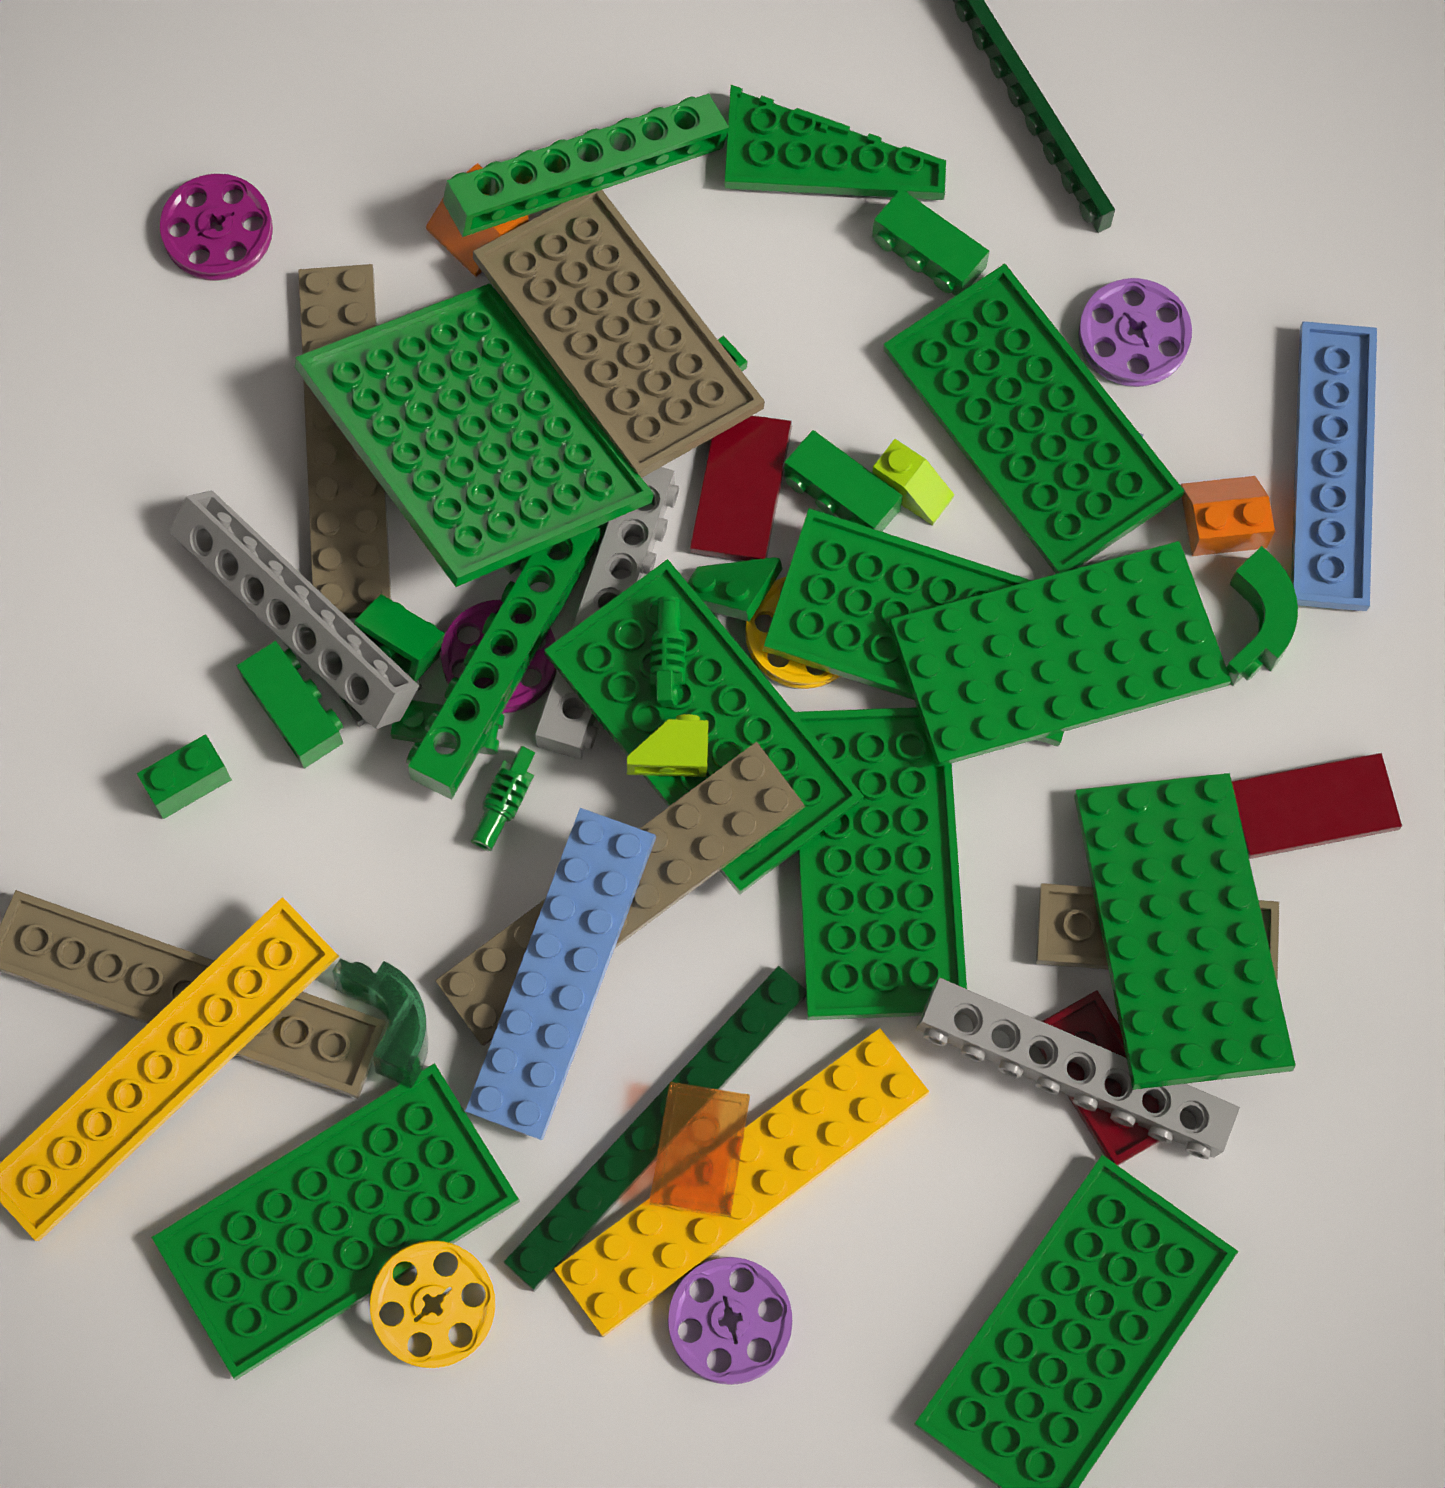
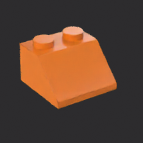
M477 163L466 173L482 169V167ZM442 198L428 221L426 230L477 277L482 273V270L473 260V251L529 222V218L526 215L462 237Z
M1256 476L1181 484V487L1185 490L1182 502L1192 556L1256 550L1261 546L1264 548L1268 547L1275 533L1269 496Z

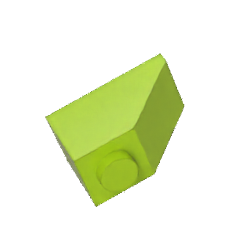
M897 439L892 441L873 466L872 473L903 495L902 506L932 526L954 498L955 494L927 459Z
M691 714L678 715L676 719H668L627 756V775L706 777L708 720H700L699 716Z

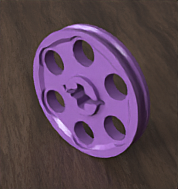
M1140 278L1121 279L1100 288L1087 302L1079 324V344L1087 362L1104 378L1125 386H1148L1165 380L1181 366L1191 343L1192 324L1183 302L1165 286ZM1135 291L1142 296L1143 302L1138 306L1128 305L1124 301L1123 295L1126 292ZM1098 308L1106 309L1111 313L1112 319L1107 323H1099L1092 317V312ZM1160 308L1172 309L1176 314V319L1169 323L1163 322L1158 319L1156 311ZM1132 327L1134 330L1141 329V337L1139 338L1136 334L1129 336V328ZM1164 341L1173 342L1178 347L1179 352L1174 356L1168 357L1159 351L1158 345ZM1099 342H1107L1113 347L1114 354L1109 357H1101L1095 352L1094 345ZM1135 358L1141 359L1146 363L1148 369L1144 373L1136 374L1128 369L1127 362Z
M725 1257L714 1259L693 1269L678 1285L669 1308L668 1327L670 1338L682 1362L698 1376L719 1384L734 1385L747 1383L766 1374L783 1356L792 1332L791 1304L779 1280L763 1266L742 1258ZM739 1269L749 1271L754 1279L752 1287L745 1292L734 1290L729 1282L733 1272ZM701 1279L710 1282L714 1289L711 1299L702 1303L692 1299L689 1292L691 1285ZM724 1297L727 1298L729 1310H732L733 1315H741L742 1321L737 1323V1330L735 1331L738 1344H734L732 1333L729 1332L728 1327L720 1326L718 1323L719 1320L724 1319ZM767 1299L777 1300L782 1306V1315L774 1322L764 1321L758 1313L759 1305ZM690 1319L697 1321L702 1327L701 1337L692 1343L683 1341L678 1334L681 1323ZM756 1339L765 1340L771 1346V1355L764 1362H754L747 1354L749 1344ZM717 1349L726 1351L731 1357L730 1367L722 1373H715L707 1365L709 1354Z

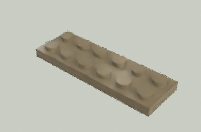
M1041 883L1039 890L1036 964L1109 970L1092 887ZM1259 900L1277 980L1279 902Z

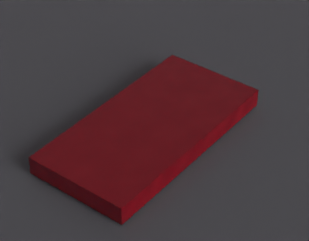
M752 415L712 438L690 545L691 554L741 561L767 558L784 472V462L786 461L791 436L792 421Z
M1382 753L1232 781L1249 859L1397 831L1402 827Z
M1098 990L1042 1021L1126 1058L1120 1025ZM1038 1047V1049L1040 1050L1041 1054L1047 1062V1055L1042 1048ZM1074 1062L1067 1064L1068 1075L1076 1081H1082L1084 1079L1082 1067ZM1105 1079L1104 1086L1107 1093L1113 1097H1120V1084L1114 1079ZM1147 1094L1143 1095L1142 1104L1144 1108L1150 1113H1157L1159 1110L1157 1098L1155 1099ZM1067 1095L1104 1156L1116 1165L1123 1164L1160 1142L1148 1135L1149 1130L1139 1126L1138 1123L1135 1122L1133 1127L1121 1125L1110 1118L1112 1112L1109 1113L1099 1108H1096L1095 1111L1084 1109L1073 1103L1074 1097Z

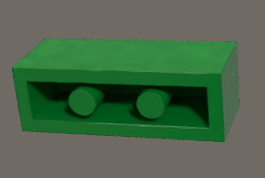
M903 189L896 193L874 219L872 237L878 246L887 252L893 251L904 259V262L911 270L924 273L945 293L958 295L970 287L987 267L988 249Z
M814 430L808 434L784 462L786 483L799 494L806 492L813 497L817 507L826 514L832 516L835 514L841 519L882 532L901 510L903 495Z
M274 641L236 665L241 678L304 769L344 744L339 732L344 728L343 724L332 708L325 712L318 701L323 698L322 694L311 678L306 681L302 679L297 671L302 666L290 648L283 651L277 641Z

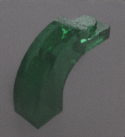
M340 958L332 971L336 990L376 1007L389 1021L387 1031L373 1053L375 1072L412 1089L424 1067L429 1044L426 1013L419 992L405 974L385 961L382 962L378 971L374 973L371 968L361 962L350 963Z

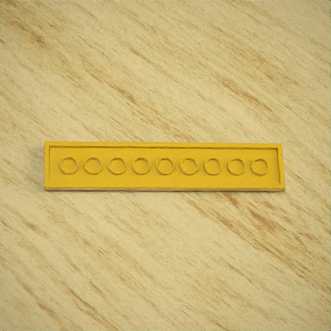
M282 897L0 1163V1203L35 1241H40L325 971L339 955Z
M879 1028L554 1268V1271L600 1335L604 1337L929 1094V1090L881 1028Z

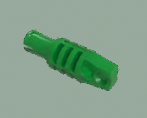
M665 596L657 599V631L651 636L650 685L657 686V701L662 707H675L678 705L679 685H685L686 636L680 631L681 600L677 597Z
M521 746L512 763L505 760L502 761L482 802V809L485 812L471 839V843L475 846L491 851L505 823L514 819L534 778L533 774L527 772L535 755L534 751Z

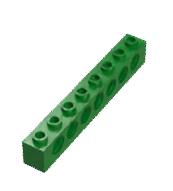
M709 93L696 98L693 96L687 97L680 103L666 108L657 107L647 114L632 119L624 118L614 125L602 129H591L581 136L569 140L561 139L548 147L536 151L528 150L515 158L503 162H491L484 168L470 173H458L446 181L443 203L462 237L718 151L723 148L729 126Z
M592 528L522 559L519 567L522 572L516 582L510 581L507 584L501 597L503 604L498 613L492 612L487 618L482 633L485 634L478 646L472 645L463 663L466 668L460 678L454 677L449 683L444 695L447 699L440 711L435 709L429 717L425 727L428 733L421 744L416 742L412 746L406 759V763L409 764L408 770L411 780L451 800L453 799L600 544V528ZM554 551H562L567 554L562 560H553L549 557ZM537 582H543L549 586L548 589L542 592L533 591L530 587ZM517 614H526L531 618L524 624H518L511 620ZM498 646H508L512 649L511 653L506 656H498L493 653V650ZM480 678H489L494 682L490 687L484 689L474 685L475 681ZM462 710H470L475 714L468 721H459L455 718V715ZM445 742L456 746L455 750L449 754H440L436 751V748Z

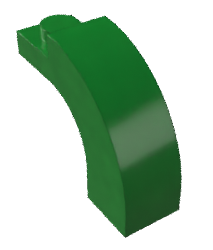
M1263 546L1235 571L1229 584L1248 601L1254 609L1258 620L1257 636L1226 667L1232 686L1242 677L1249 681L1263 665L1272 671L1286 651L1297 625L1298 603L1292 581L1282 565Z

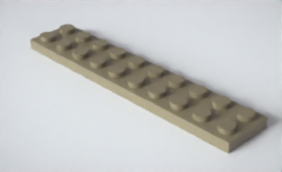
M373 264L298 269L302 354L377 326ZM303 379L312 585L348 619L358 618L380 594L391 599L386 492Z
M757 742L640 828L655 834L657 837L615 948L805 807ZM545 899L435 980L482 1046H485L493 1039Z
M15 890L0 924V972L146 1024L155 1018L215 961ZM302 991L243 1047L236 1056L358 1099L388 1024L385 1020Z

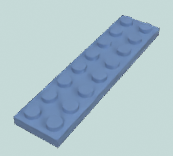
M1302 321L1300 326L1291 581L1297 596L1298 606L1367 611L1370 607L1377 328L1305 321Z
M583 808L579 809L465 1112L534 1138L544 1139L657 837L655 834Z

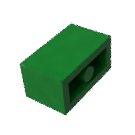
M380 594L354 621V625L415 682L440 656L445 633L434 624L423 620L405 609L400 603L392 601L383 594Z
M206 734L136 773L163 819L232 780Z

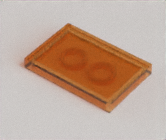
M674 1082L669 1083L649 1201L650 1205L731 1218L750 1101L749 1094Z

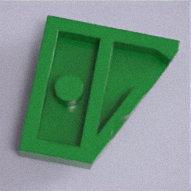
M776 557L699 566L687 583L711 612L749 622L783 567L780 558Z

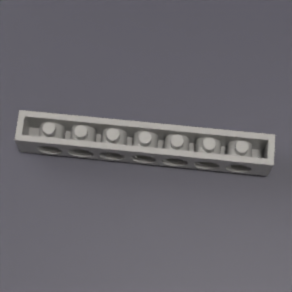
M660 467L642 478L654 493L651 503L654 507L651 510L640 511L636 509L608 522L572 629L644 577V574L646 575L653 570L657 554L652 553L656 540L663 541L668 525V520L663 519L667 507L674 508L679 493V486L675 485L674 470ZM632 535L643 539L637 545H629L624 542L627 537ZM620 569L628 570L631 573L628 578L623 580L612 576L615 571ZM558 671L535 734L536 744L539 748L582 760L585 748L591 750L597 736L598 727L593 726L596 717ZM572 707H578L584 711V714L578 719H569L564 715Z
M211 490L186 496L169 531L181 543L182 547L191 552L206 566L208 572L216 576L229 588L234 597L241 600L251 609L263 624L267 625L283 640V643L288 648L296 652L314 673L320 675L335 690L339 697L346 700L361 715L365 722L377 729L400 721L419 685L214 491Z
M939 978L933 985L916 1030L923 1032V1037L931 1043L940 1046H946V1043L962 1049L960 1053L968 1059L977 1062H983L984 1059L999 1065L998 1070L1005 1075L1013 1078H1021L1023 1075L1037 1081L1035 1086L1047 1093L1057 1095L1060 1091L1074 1097L1073 1103L1084 1109L1095 1111L1096 1108H1099L1109 1113L1112 1112L1110 1118L1121 1125L1133 1127L1136 1122L1139 1126L1149 1130L1148 1135L1165 1143H1171L1174 1140L1187 1146L1186 1152L1201 1159H1209V1156L1214 1158L1224 1152L1240 1109L1237 1105L1188 1084L1132 1090L1125 1057L942 978ZM963 1014L969 1017L973 1024L972 1031H960L955 1026L954 1016ZM1000 1030L1006 1033L1010 1040L1009 1048H999L992 1041V1031ZM1037 1046L1045 1051L1047 1055L1046 1064L1040 1065L1032 1061L1029 1055L1030 1047ZM1074 1062L1082 1067L1084 1071V1079L1082 1081H1076L1068 1075V1063ZM1105 1079H1114L1120 1084V1097H1113L1107 1093L1104 1086ZM1147 1094L1155 1099L1157 1098L1159 1101L1157 1113H1150L1144 1108L1142 1104L1143 1095ZM1181 1111H1188L1195 1117L1196 1127L1194 1130L1187 1129L1182 1125L1180 1121Z

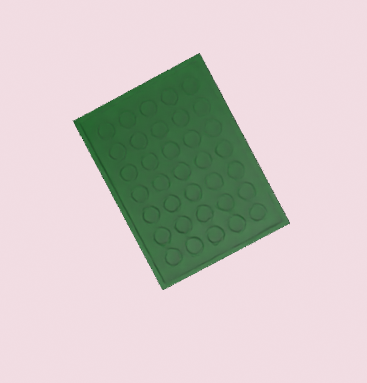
M490 283L295 357V369L455 587L652 503L654 493L641 476L634 471L564 382Z

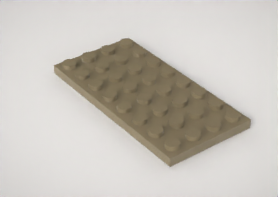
M603 190L562 203L473 251V260L557 373L641 478L764 409V399Z

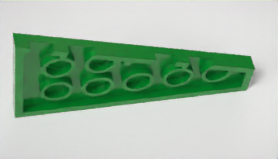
M731 85L725 189L894 197L900 189H903L915 199L944 200L946 160L907 146L902 148L882 142V138L870 133L868 136L851 131L850 126L799 108L792 110L774 103V99L763 95L758 98L743 93V88Z

